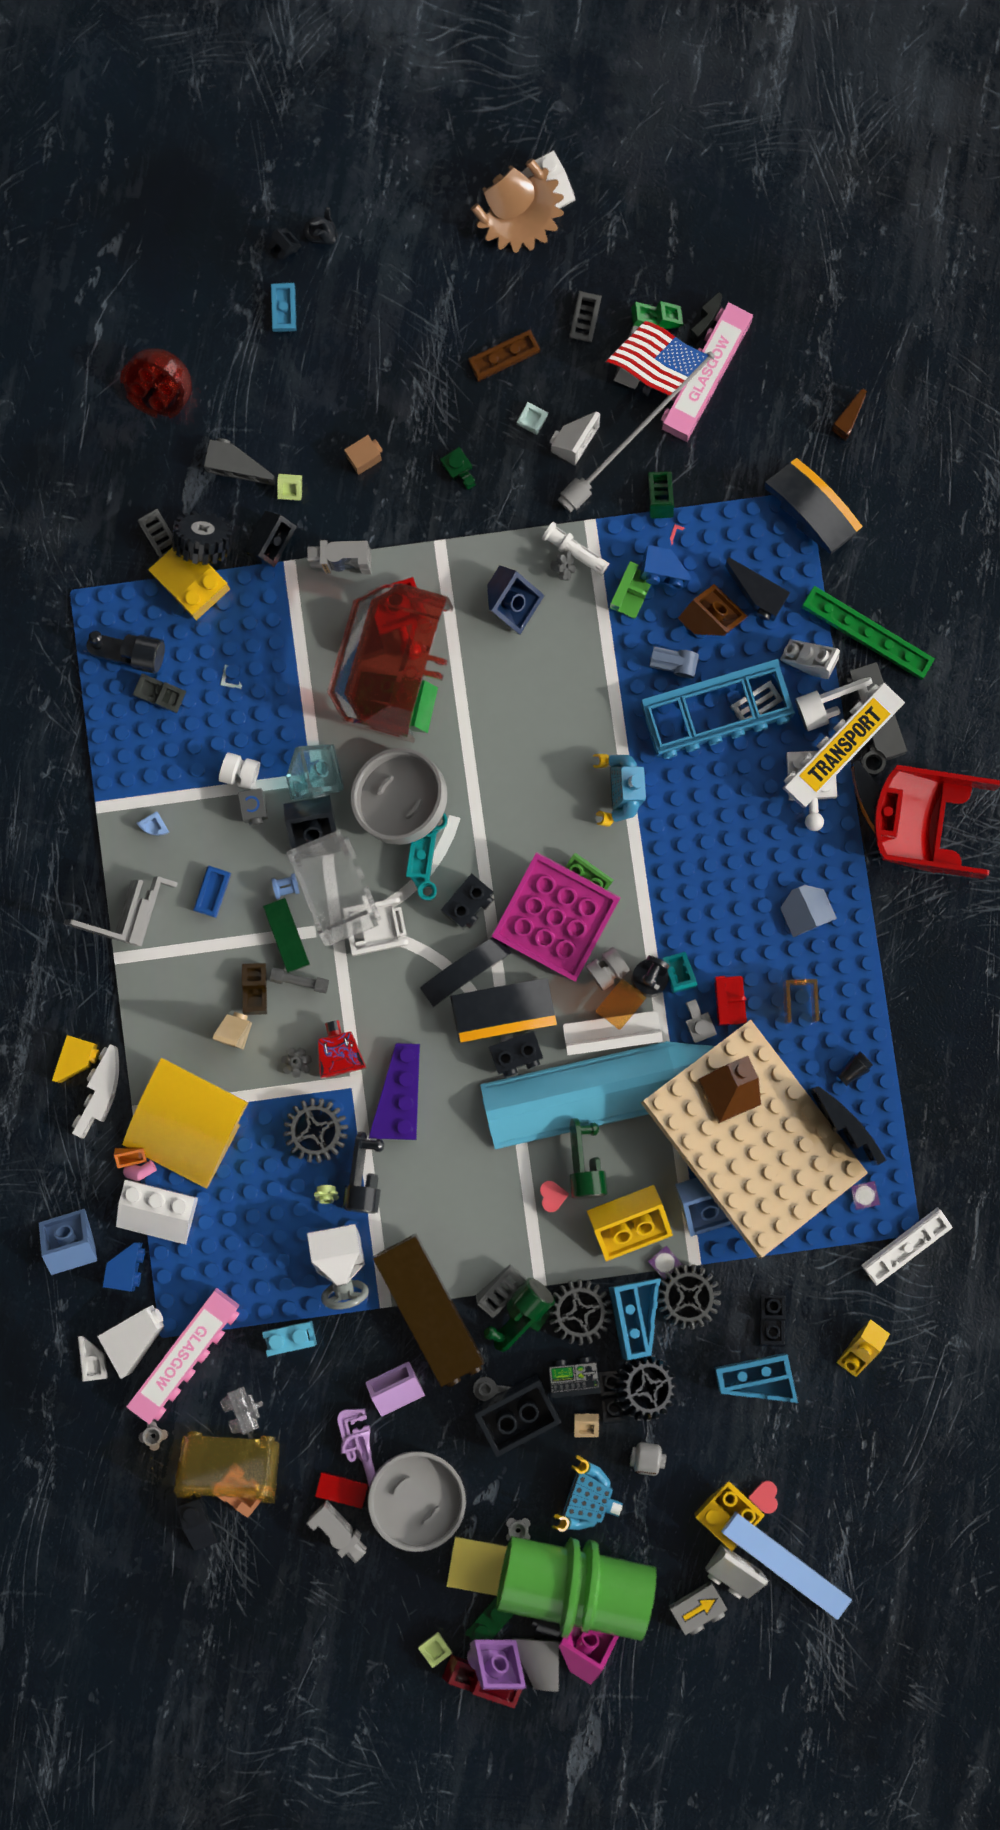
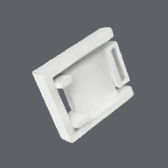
M399 898L343 909L352 956L409 945L408 940H398V937L407 935L401 907L392 909L391 906L399 904ZM360 919L364 936L363 941L355 942L352 920Z

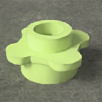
M333 1185L318 1186L317 1192L314 1193L315 1200L322 1204H331L334 1200L339 1199L336 1187Z

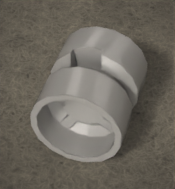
M614 947L603 953L601 960L595 959L586 966V969L602 991L613 985L615 978L621 979L631 972Z

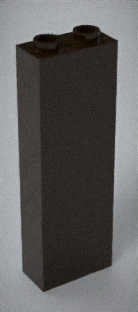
M415 1233L374 1255L373 1260L441 1387L446 1384L448 1387H451L461 1381V1376L467 1373L471 1376L482 1370L481 1366L484 1365V1359L418 1235Z

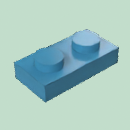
M295 283L271 284L273 332L296 331Z

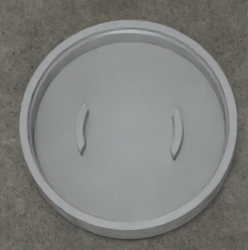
M408 748L389 749L368 760L358 772L351 791L352 810L358 823L376 839L395 845L415 842L430 833L442 818L447 804V786L440 770L425 755Z
M409 1451L392 1457L378 1469L369 1487L367 1503L374 1527L387 1542L403 1550L419 1552L436 1548L452 1537L463 1519L466 1497L463 1483L450 1464L432 1453Z

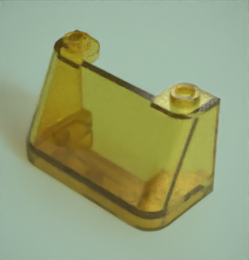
M188 1432V1436H183L174 1492L179 1498H190L193 1492L196 1497L205 1495L254 1500L256 1496V1499L262 1500V1503L275 1504L280 1444L274 1441L275 1438L271 1436H261L260 1440L208 1437L202 1436L201 1432Z

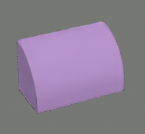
M406 1362L365 1382L370 1397L381 1417L425 1396L410 1362Z

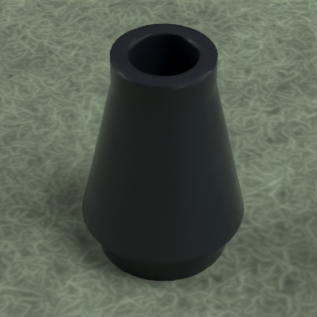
M859 1051L857 1054L852 1055L837 1076L848 1086L851 1082L870 1072L873 1064Z

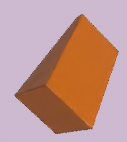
M115 1148L114 1158L117 1168L147 1162L143 1148Z

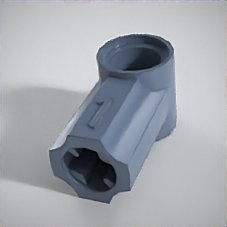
M654 646L650 667L674 672L675 675L680 677L694 678L699 654L689 650L674 651Z

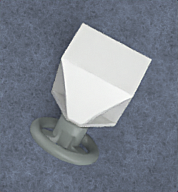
M356 1225L307 1233L311 1261L317 1273L332 1282V1285L327 1287L321 1295L323 1305L330 1309H347L363 1302L369 1293L367 1285L362 1281L351 1280L365 1265L361 1237ZM353 1287L361 1289V1293L354 1292ZM334 1292L335 1296L328 1299L329 1295ZM352 1299V1300L345 1301V1302H339V1301H341V1300Z

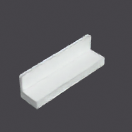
M657 1011L563 1024L567 1055L663 1042Z

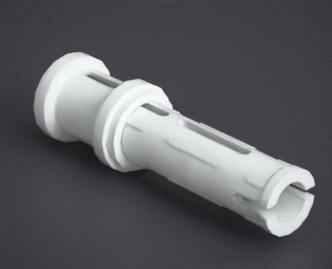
M552 522L545 531L542 540H548L557 546L560 552L571 551L572 556L602 576L610 563L573 539L574 537L571 533H565L556 527V523Z

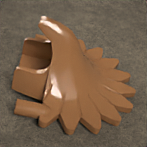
M533 158L526 162L533 176L527 178L520 171L509 166L510 171L505 176L499 174L493 179L494 185L488 189L486 187L483 188L490 207L487 214L478 203L471 208L472 212L479 219L477 227L488 228L485 239L490 241L498 237L497 246L499 249H503L510 242L514 253L519 251L522 243L529 250H533L535 238L546 243L547 236L545 230H558L552 218L560 217L564 214L560 208L555 206L564 199L563 194L553 192L558 186L559 181L557 179L546 180L549 170L546 167L541 169Z

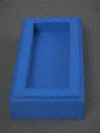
M208 865L193 911L217 918L232 873Z

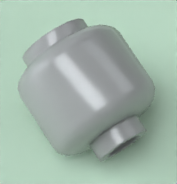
M640 1442L636 1447H632L630 1466L634 1467L635 1473L656 1476L660 1468H665L666 1454H662L660 1445Z

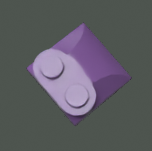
M474 1640L470 1643L471 1649L468 1651L467 1660L470 1666L476 1670L481 1689L526 1688L516 1640Z

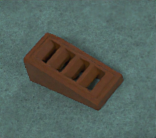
M864 388L858 392L832 427V431L845 441L852 431L866 397L867 391Z

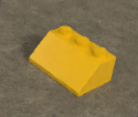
M654 1185L587 1210L605 1261L673 1236L663 1204Z

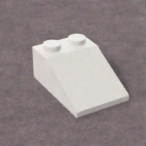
M720 1544L705 1567L706 1571L709 1572L708 1578L719 1585L721 1582L730 1587L728 1591L739 1599L742 1595L749 1599L768 1582L762 1570L723 1544Z

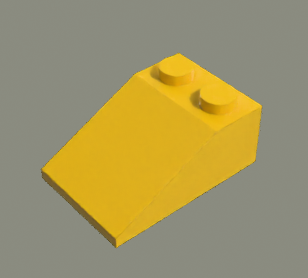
M172 548L148 569L195 621L230 590L227 582L209 564L202 565V562L194 564L190 559L185 561L183 556L178 557Z

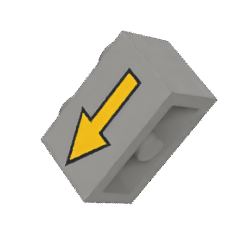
M711 1581L669 1605L685 1635L688 1633L694 1635L704 1628L703 1624L710 1620L712 1623L720 1620L725 1616L724 1612L727 1611L724 1602Z

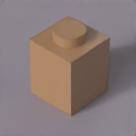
M369 435L344 449L346 457L358 475L382 461L380 454L382 448L377 440L372 441Z

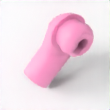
M150 1160L142 1166L131 1165L124 1167L123 1174L128 1179L140 1181L157 1171V1168L153 1161Z

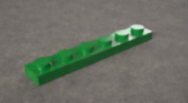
M813 586L801 608L920 680L924 679L935 660L932 656L816 586Z

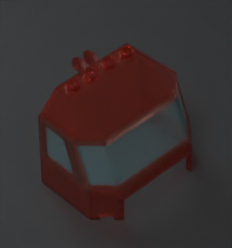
M401 583L382 584L353 600L327 690L343 722L414 743L415 738L410 730V724L423 677L427 676L442 680L444 676L440 672L426 670L427 663L430 661L437 665L445 666L448 660L430 655L443 611H453L449 597Z

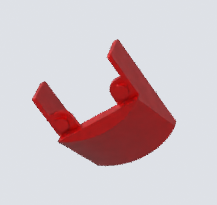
M897 765L887 777L880 791L875 810V837L882 859L931 873L938 872L977 879L987 877L989 870L961 866L960 855L953 850L941 849L940 842L946 803L963 804L967 802L971 796L972 788L995 791L1000 787V780Z

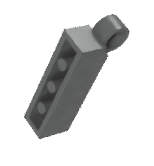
M877 662L849 671L848 678L845 679L847 685L857 680L871 677L873 683L867 686L868 691L875 684L880 686L884 683ZM858 690L853 692L855 697L853 706L861 701ZM895 714L869 740L871 744L868 745L869 752L862 758L861 765L870 776H876L883 771L887 760L902 756L907 752ZM873 756L879 759L880 768L873 771L866 766V759Z

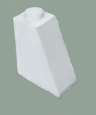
M153 1305L97 1336L120 1379L134 1371L164 1328L162 1323L163 1316Z

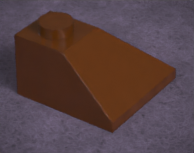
M713 584L693 599L678 619L694 634L725 636L748 616Z
M749 1056L731 1062L698 1079L718 1124L761 1105L759 1077Z

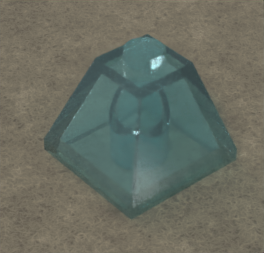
M334 744L298 746L295 748L286 775L291 800L309 799L344 790Z

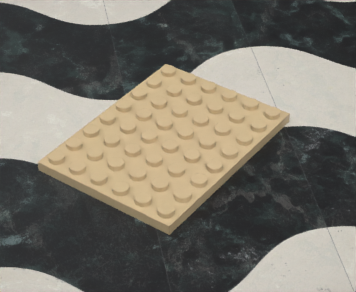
M749 1020L641 1102L758 1259L764 1257L868 1174L836 1131L833 1132L831 1128L833 1126L752 1020ZM749 1056L759 1077L761 1105L718 1124L698 1079L731 1062Z

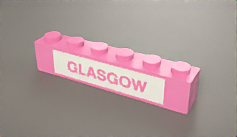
M729 302L725 309L720 308L715 318V321L718 323L714 329L710 328L704 339L707 342L704 349H698L705 354L713 352L715 358L714 360L710 359L672 398V401H674L672 408H667L661 418V421L664 422L662 430L685 442L688 441L752 322V314Z
M216 1288L129 1402L127 1408L149 1425L153 1419L158 1421L167 1410L163 1407L168 1400L173 1402L181 1390L178 1386L184 1380L187 1383L196 1372L192 1368L197 1361L202 1364L209 1355L210 1351L207 1348L212 1342L217 1344L225 1333L222 1331V1328L226 1323L231 1325L240 1314L236 1311L239 1304Z

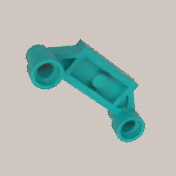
M443 813L441 818L443 820L441 825H436L430 833L412 842L410 846L406 877L412 879L418 889L419 897L425 901L433 900L437 895V888L434 883L430 882L437 834L445 829L448 824L445 813ZM427 888L432 890L429 896L423 894Z

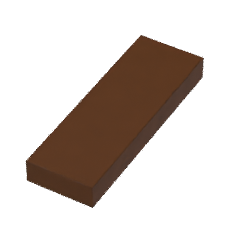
M528 330L469 358L468 363L477 381H480L539 353L540 348L531 330Z

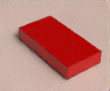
M321 1472L315 1497L362 1509L368 1484Z

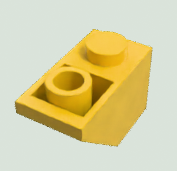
M870 1319L857 1333L836 1363L857 1377L881 1352L890 1334Z

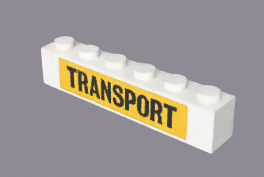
M885 683L880 686L875 684L866 693L869 698L863 704L859 701L849 711L852 714L847 721L844 719L840 720L833 728L836 732L830 738L825 736L818 743L817 747L819 750L813 756L809 753L801 761L800 764L803 767L797 773L792 771L784 779L786 785L783 789L803 808L819 794L905 703Z

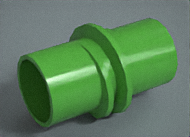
M511 1536L502 1565L496 1610L559 1623L561 1637L568 1638L573 1627H578L585 1633L592 1630L642 1641L647 1631L654 1601L655 1566L599 1555L598 1544L592 1540H589L584 1545L582 1551H580L579 1541L574 1538H570L566 1545L561 1547Z

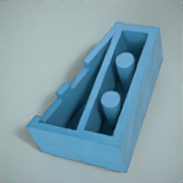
M661 1278L609 1287L621 1355L624 1360L651 1356L654 1321Z
M786 1353L714 1367L718 1389L721 1394L798 1403L789 1359Z

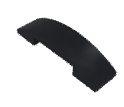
M491 937L421 986L420 989L434 1008L462 986L511 954V951L506 944Z

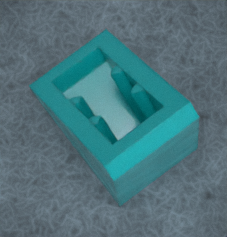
M686 952L663 958V961L670 965L668 973L672 994L697 986V981Z

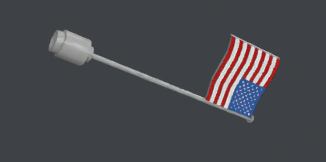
M644 321L605 361L623 368L645 385L669 396L587 480L575 478L560 493L561 496L557 500L567 511L571 513L574 509L577 510L592 495L590 492L592 487L589 483L710 359L714 360V353L708 352L705 354L686 345L664 328Z

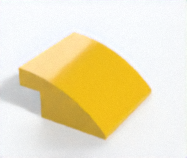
M161 1058L139 1101L122 1145L127 1148H143L146 1158L207 1189L240 1127L238 1122L249 1102Z

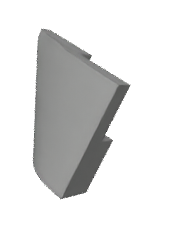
M512 1638V1640L517 1642L521 1663L533 1688L558 1692L559 1640Z

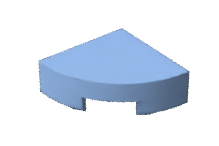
M157 811L137 823L144 832L150 835L161 836L170 833Z

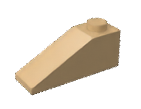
M234 1012L233 1016L227 1014L214 1033L213 1039L244 1050L252 1022L247 1020V1015Z

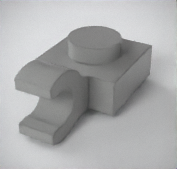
M696 999L687 1002L686 1006L692 1019L685 1022L693 1042L697 1043L717 1035L709 1013L701 1015Z

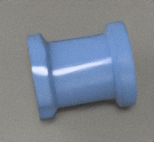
M295 873L291 874V877L279 880L271 879L276 899L291 893L300 894ZM291 884L289 887L280 888L281 886Z

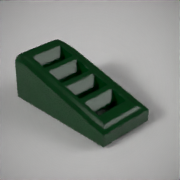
M648 472L650 517L672 518L674 516V499L671 472ZM654 482H667L666 484H654Z

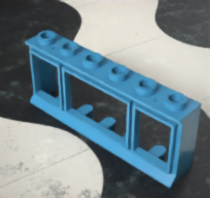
M778 659L642 699L641 702L657 758L663 756L664 759L675 757L678 755V751L685 749L686 752L698 750L701 744L709 743V746L721 743L723 742L722 738L731 736L732 739L745 735V731L754 729L755 732L768 728V724L776 722L777 725L788 723L795 714ZM774 672L784 708L760 715L749 680ZM741 682L752 717L696 734L685 699ZM678 701L688 737L662 744L651 709Z

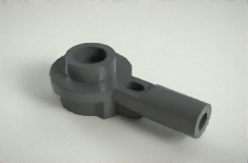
M480 1377L473 1385V1392L479 1400L486 1401L511 1387L496 1385L495 1381L489 1377Z

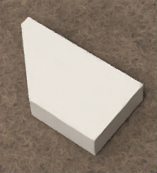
M79 1336L82 1381L107 1379L105 1353L84 1336Z

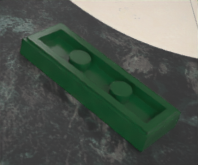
M286 898L264 905L263 908L287 973L309 966L310 962Z

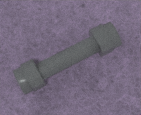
M273 968L270 976V982L277 984L285 982L313 988L315 992L325 994L329 984L328 979L320 977L312 979L285 973V970Z

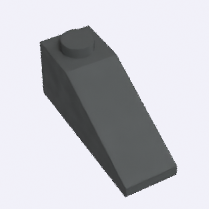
M217 438L216 441H209L204 464L207 473L275 486L276 480L274 475L235 445L231 444L229 440Z

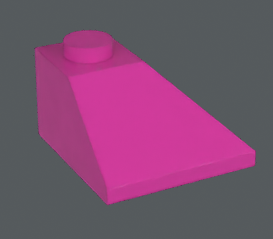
M573 1627L568 1638L563 1637L559 1648L570 1672L591 1685L602 1672L619 1636L592 1630L585 1633L581 1631V1628Z

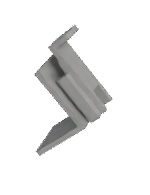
M158 876L153 877L150 890H147L145 899H141L138 897L143 881L131 880L115 932L72 919L64 920L63 924L130 945L142 946L160 884L174 888L177 887L178 883Z

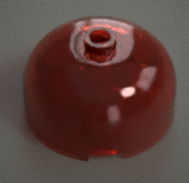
M158 348L142 350L136 353L121 371L120 382L124 383L125 389L128 392L126 396L128 400L138 410L154 418H157V414L169 416V418L175 417L183 409L191 396L192 381L187 367L177 356L166 350ZM153 387L156 391L149 398V404L153 408L150 409L141 398L145 397ZM177 394L176 402L171 407L166 409V407Z

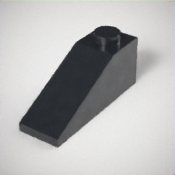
M728 557L725 568L753 610L757 611L756 614L766 621L769 619L774 621L790 592Z

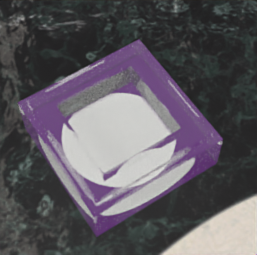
M875 1181L851 1186L856 1210L880 1205Z
M667 1246L648 1261L663 1280L667 1278V1273H673L675 1268L682 1265Z

